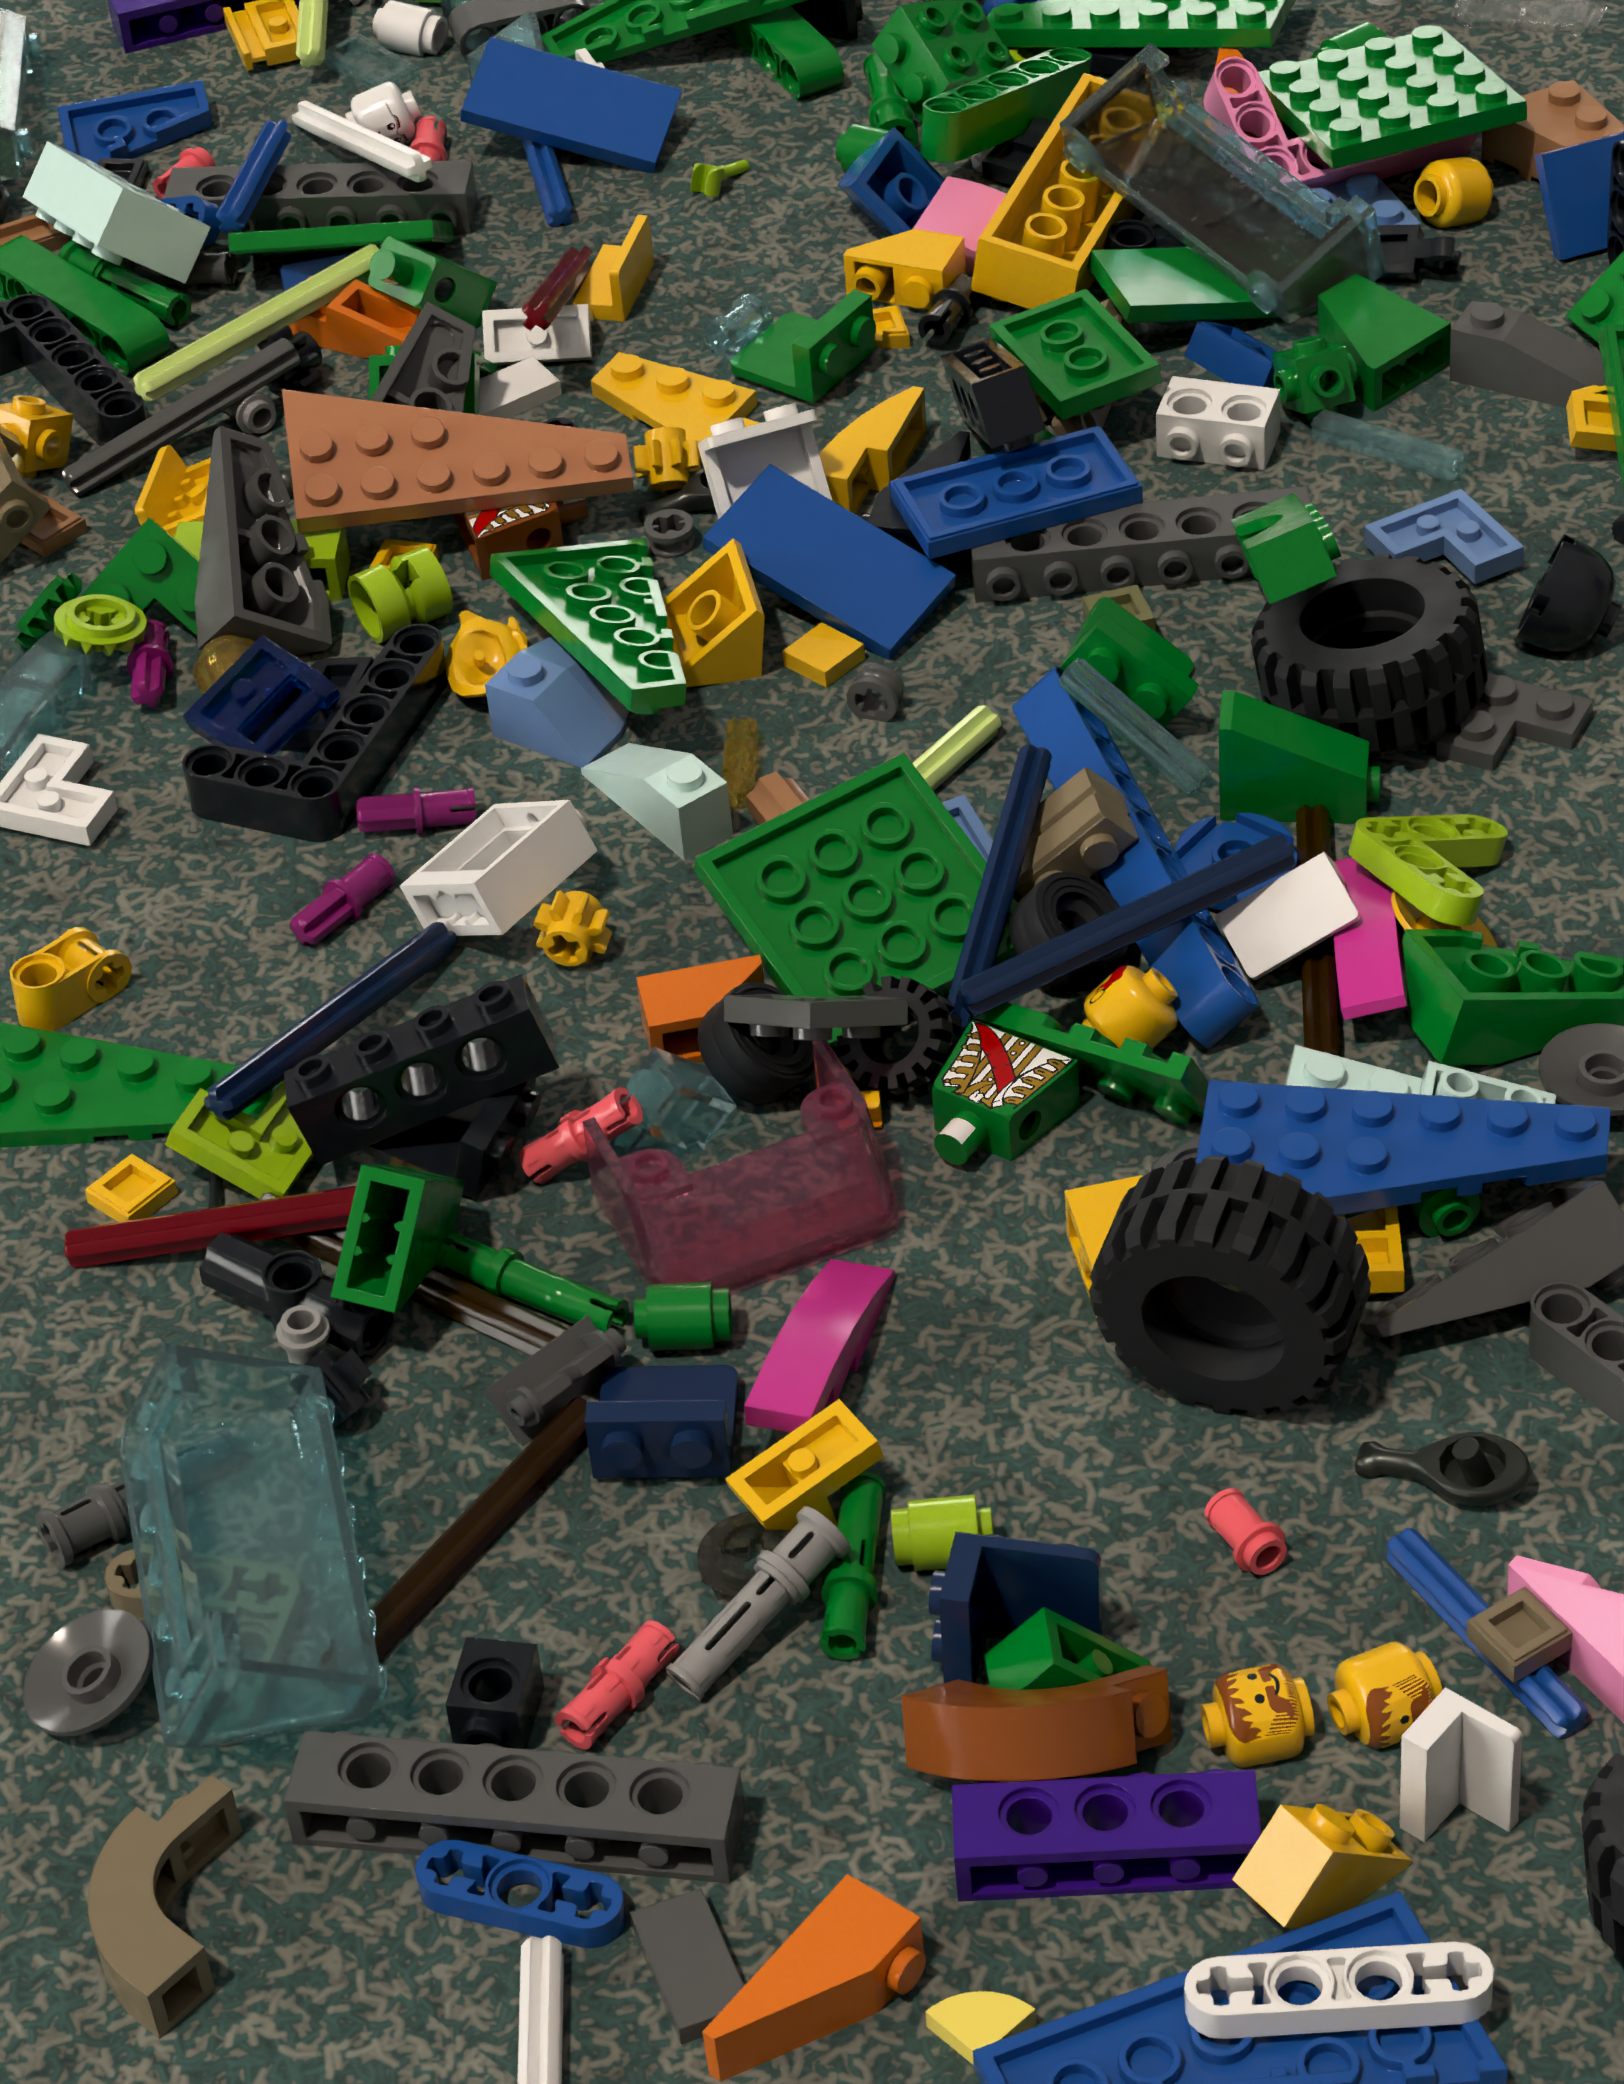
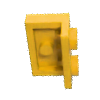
M171 445L160 448L134 509L140 525L142 526L148 518H152L175 537L178 522L204 521L211 457L187 467Z

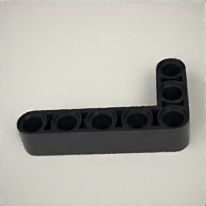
M24 294L0 303V376L26 367L67 412L74 414L73 418L100 447L147 419L143 398L136 394L134 387L48 298L39 294Z
M428 624L407 625L395 632L303 761L222 744H205L190 750L184 756L182 766L192 812L206 820L310 842H325L341 836L357 816V799L371 796L448 684L441 632L436 627Z

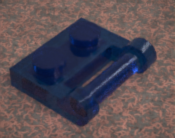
M261 635L188 709L183 717L192 731L212 744H222L276 755L321 707L328 709L340 697V692L324 675ZM296 687L304 691L254 743L247 739Z

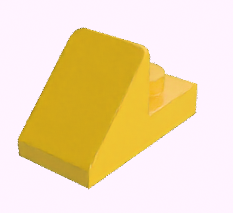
M838 1399L725 1478L728 1487L766 1530H792L798 1524L796 1515L804 1506L817 1510L837 1527V1520L827 1497L881 1460L884 1455L878 1440L844 1403Z

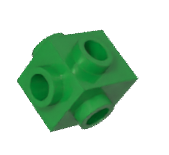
M1311 336L1292 342L1293 348L1271 354L1274 367V388L1280 389V403L1285 409L1306 414V419L1314 420L1333 416L1339 413L1338 405L1356 400L1353 384H1356L1358 380L1357 367L1354 358L1347 352L1346 346L1326 342L1325 336Z

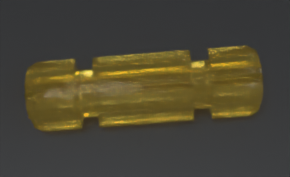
M734 717L726 725L725 737L727 740L724 743L722 774L724 775L722 778L728 783L730 809L735 807L747 809L746 795L753 790L752 787L755 784L757 753L755 751L758 748L759 735L757 733L758 724L750 717L744 720Z

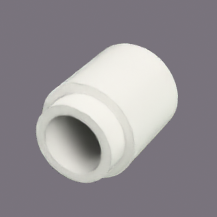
M390 0L383 8L377 10L373 20V34L377 37L381 48L423 57L425 53L436 56L447 42L448 21L445 17L439 16L436 10Z

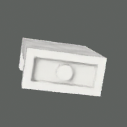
M796 403L763 412L766 421L763 423L745 427L743 417L710 426L712 436L698 442L697 445L718 520L769 464L832 500L812 429V422L817 420L814 409L798 413Z

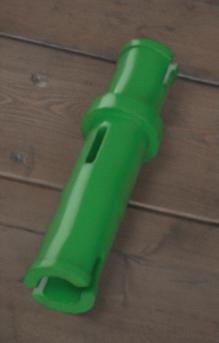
M452 1232L446 1237L449 1243L456 1245V1249L445 1243H442L437 1257L438 1269L484 1287L486 1291L503 1299L511 1298L572 1324L588 1315L597 1330L603 1332L613 1328L611 1323L620 1327L626 1324L629 1314V1303L627 1300L615 1298L524 1261L523 1254L517 1250L505 1247L499 1251L469 1239L459 1232Z
M868 1471L862 1472L841 1487L842 1495L837 1528L848 1540L851 1551L844 1559L835 1557L832 1560L831 1571L825 1574L821 1586V1599L825 1603L826 1609L823 1631L819 1639L820 1648L826 1655L838 1660L856 1659L861 1655V1651H865L868 1614L878 1600L879 1586L874 1577V1568L879 1543L883 1499L886 1496V1484L881 1477Z

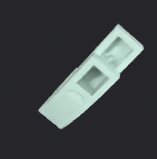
M1298 1045L1294 1047L1285 1085L1550 1104H1555L1556 1095L1553 1093L1429 1060L1423 1078Z

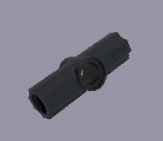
M221 1232L207 1246L204 1262L199 1268L203 1285L269 1315L275 1330L282 1315L288 1309L298 1305H308L316 1308L328 1319L331 1331L326 1342L347 1352L353 1349L359 1357L366 1355L372 1358L386 1344L388 1331L394 1322L393 1312L331 1297L335 1279L322 1273L317 1257L302 1250H289L278 1254L237 1234L229 1236Z

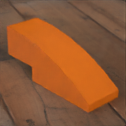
M354 279L332 302L291 324L289 327L293 335L299 331L308 333L315 339L319 347L360 358H369V355H386V346L402 345L421 309Z

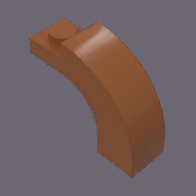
M1150 1665L1090 1682L1058 1688L1031 1690L1002 1689L957 1679L901 1696L907 1768L937 1776L980 1781H1031L1088 1775L1137 1764L1136 1752L1172 1742L1167 1669Z

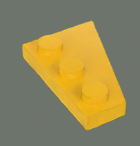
M618 352L591 379L593 396L633 421L642 420L653 428H683L686 433V441L697 440L700 442L707 437H711L710 426L736 418H746L757 406L756 390Z

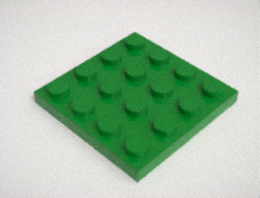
M1420 26L1415 28L1412 34L1396 38H1372L1366 41L1364 46L1348 50H1324L1316 58L1300 62H1276L1268 70L1258 72L1277 116L1332 169L1527 120V100L1441 26Z
M902 753L695 857L694 872L753 954H760L763 968L778 989L787 995L806 997L866 996L862 986L870 981L882 986L881 977L891 975L899 980L901 976L911 978L941 993L940 996H944L950 992L987 862L906 754ZM1014 898L1012 899L994 966L1017 956L1009 933L1010 918L1018 904ZM832 1028V1040L818 1041L819 1046L827 1057L841 1050V1048L837 1047V1036L842 1035V1028Z

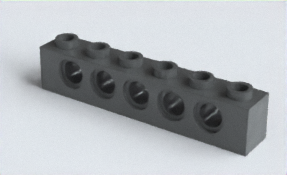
M432 161V168L426 171L427 179L419 183L376 163L277 165L244 230L241 232L433 219L452 222L453 235H468L472 231L478 203L473 161ZM241 166L172 168L163 199L194 195L220 207ZM230 230L228 233H238V232H236V231H234V230ZM220 231L216 240H228V234Z
M1303 486L1142 502L970 548L969 562L975 603L1114 590L1137 584L1139 587L1254 576L1230 520L1293 493L1297 495L1303 505L1311 503L1308 488Z
M304 1730L283 1799L293 1844L421 1855L425 1849L437 1842L461 1840L588 1871L729 1884L746 1812L740 1768L724 1767L709 1762L689 1764L647 1760L638 1756L620 1758L575 1754L567 1750L538 1751L504 1748L490 1743L469 1745L434 1742L420 1737L400 1739L365 1736L349 1731L330 1733Z

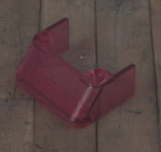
M827 1040L812 1041L817 1089L809 1093L801 1104V1121L806 1133L690 1174L686 1172L682 1163L675 1155L664 1150L644 1149L618 1158L595 1117L582 1121L593 1194L646 1286L648 1284L712 1281L714 1288L729 1287L732 1296L829 1261L830 1259L879 1243L889 1238L897 1230L900 1221L898 1200L866 1101Z

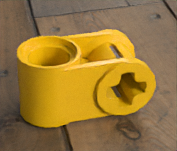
M85 927L69 929L50 944L33 954L20 958L10 969V979L19 1024L24 1027L52 1032L64 1027L98 1003H104L125 989L132 971L129 958L118 950L104 949L99 945L96 935Z

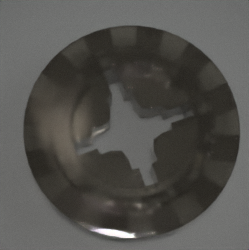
M751 1512L736 1514L720 1521L706 1533L698 1548L697 1562L701 1583H707L712 1587L718 1601L730 1596L735 1597L756 1574L755 1570L747 1572L744 1568V1562H749L752 1553H756L758 1545H762V1550L772 1552L791 1530H766Z

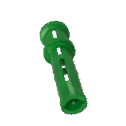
M873 52L866 57L863 63V70L868 82L872 102L868 112L869 124L871 127L887 130L895 127L904 135L905 139L912 140L916 148L919 137L917 127L913 123L912 106L907 99L901 96L900 89L876 52Z
M73 240L66 243L58 253V256L151 311L159 319L166 321L171 326L182 325L190 315L191 301L187 295L173 291L151 279L125 269L123 262H121L120 266L93 254L91 249Z

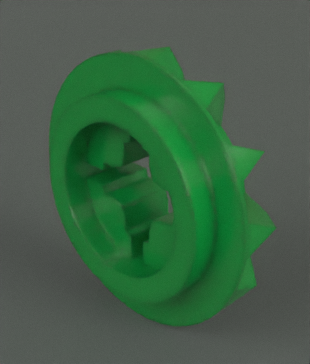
M73 571L64 579L57 575L31 604L15 626L21 631L16 637L15 642L25 649L36 647L54 627V614L56 610L65 602L77 598L82 591V580Z

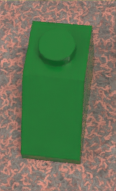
M1042 1607L984 1655L989 1686L1002 1689L1031 1690L1066 1687L1090 1682L1145 1665L1151 1666L1150 1660L1046 1607Z

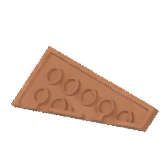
M282 389L295 512L299 533L634 492L626 434Z

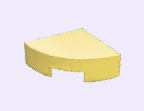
M976 1991L958 1994L938 2002L925 2011L927 2028L972 2065H974L973 2050L1029 2030L1037 2025L1035 2008L1018 1998L997 1992Z

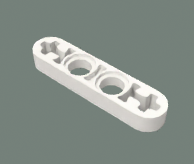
M1463 1942L1218 1956L1202 1960L1194 1965L1187 1974L1184 1986L1185 2013L1188 2022L1197 2032L1210 2038L1219 2039L1464 2024L1477 2020L1486 2014L1491 2006L1494 1968L1490 1958L1480 1948ZM1379 1975L1394 1980L1399 1985L1400 1990L1389 1999L1372 2000L1363 1996L1357 1990V1985L1366 1977ZM1461 1975L1468 1989L1462 1991L1453 1990L1447 1976ZM1414 1976H1423L1422 1990H1424V1994L1414 1995ZM1301 1980L1314 1984L1321 1994L1318 1999L1310 2004L1292 2005L1284 2001L1277 1992L1287 1982ZM1253 1986H1263L1264 2004L1255 2005V1990H1253ZM1226 1990L1229 2004L1223 2006L1214 2005L1211 1991Z

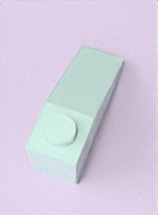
M628 743L581 768V774L684 861L733 835L728 783L692 753Z

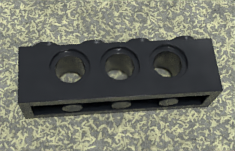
M992 337L941 355L961 418L992 449L1001 446L1003 452H1009L1023 448L1035 441L1033 434L1046 430L1025 365Z
M521 974L506 981H493L485 984L474 994L448 1005L429 1007L420 1012L414 1019L387 1030L368 1032L357 1039L355 1043L326 1055H313L305 1058L294 1068L284 1071L287 1108L321 1166L559 1068L553 1032L524 975ZM477 1038H487V1040L479 1043L470 1042ZM416 1063H428L421 1067H410ZM359 1087L368 1088L366 1090L358 1092L350 1091L354 1088Z

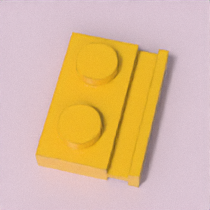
M294 0L251 1L244 3L245 10L232 12L230 6L223 8L226 27L246 71L254 70L252 63L265 60L267 66L300 59L296 56L299 11Z

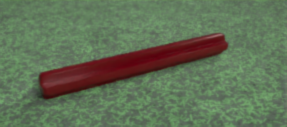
M571 246L567 249L523 306L521 311L527 316L523 323L526 329L531 331L536 325L544 331L549 328L593 265L588 260L593 253L590 248L584 246L578 251Z
M356 1186L70 1229L65 1234L64 1253L70 1265L79 1268L205 1249L221 1232L229 1236L237 1234L250 1241L343 1228L347 1227Z

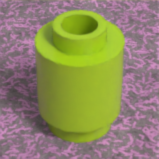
M975 1494L908 1500V1508L891 1509L892 1538L896 1566L913 1565L915 1572L946 1569L955 1532L980 1535L994 1534L991 1507L977 1508Z

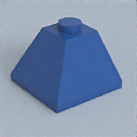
M894 127L856 158L838 183V186L848 195L853 204L892 236L913 229L945 179Z

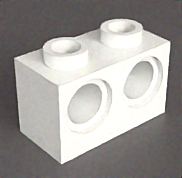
M1172 376L1156 412L1157 457L1265 470L1280 434V389Z

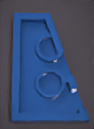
M203 80L57 107L65 149L96 164L101 158L133 159L212 126Z

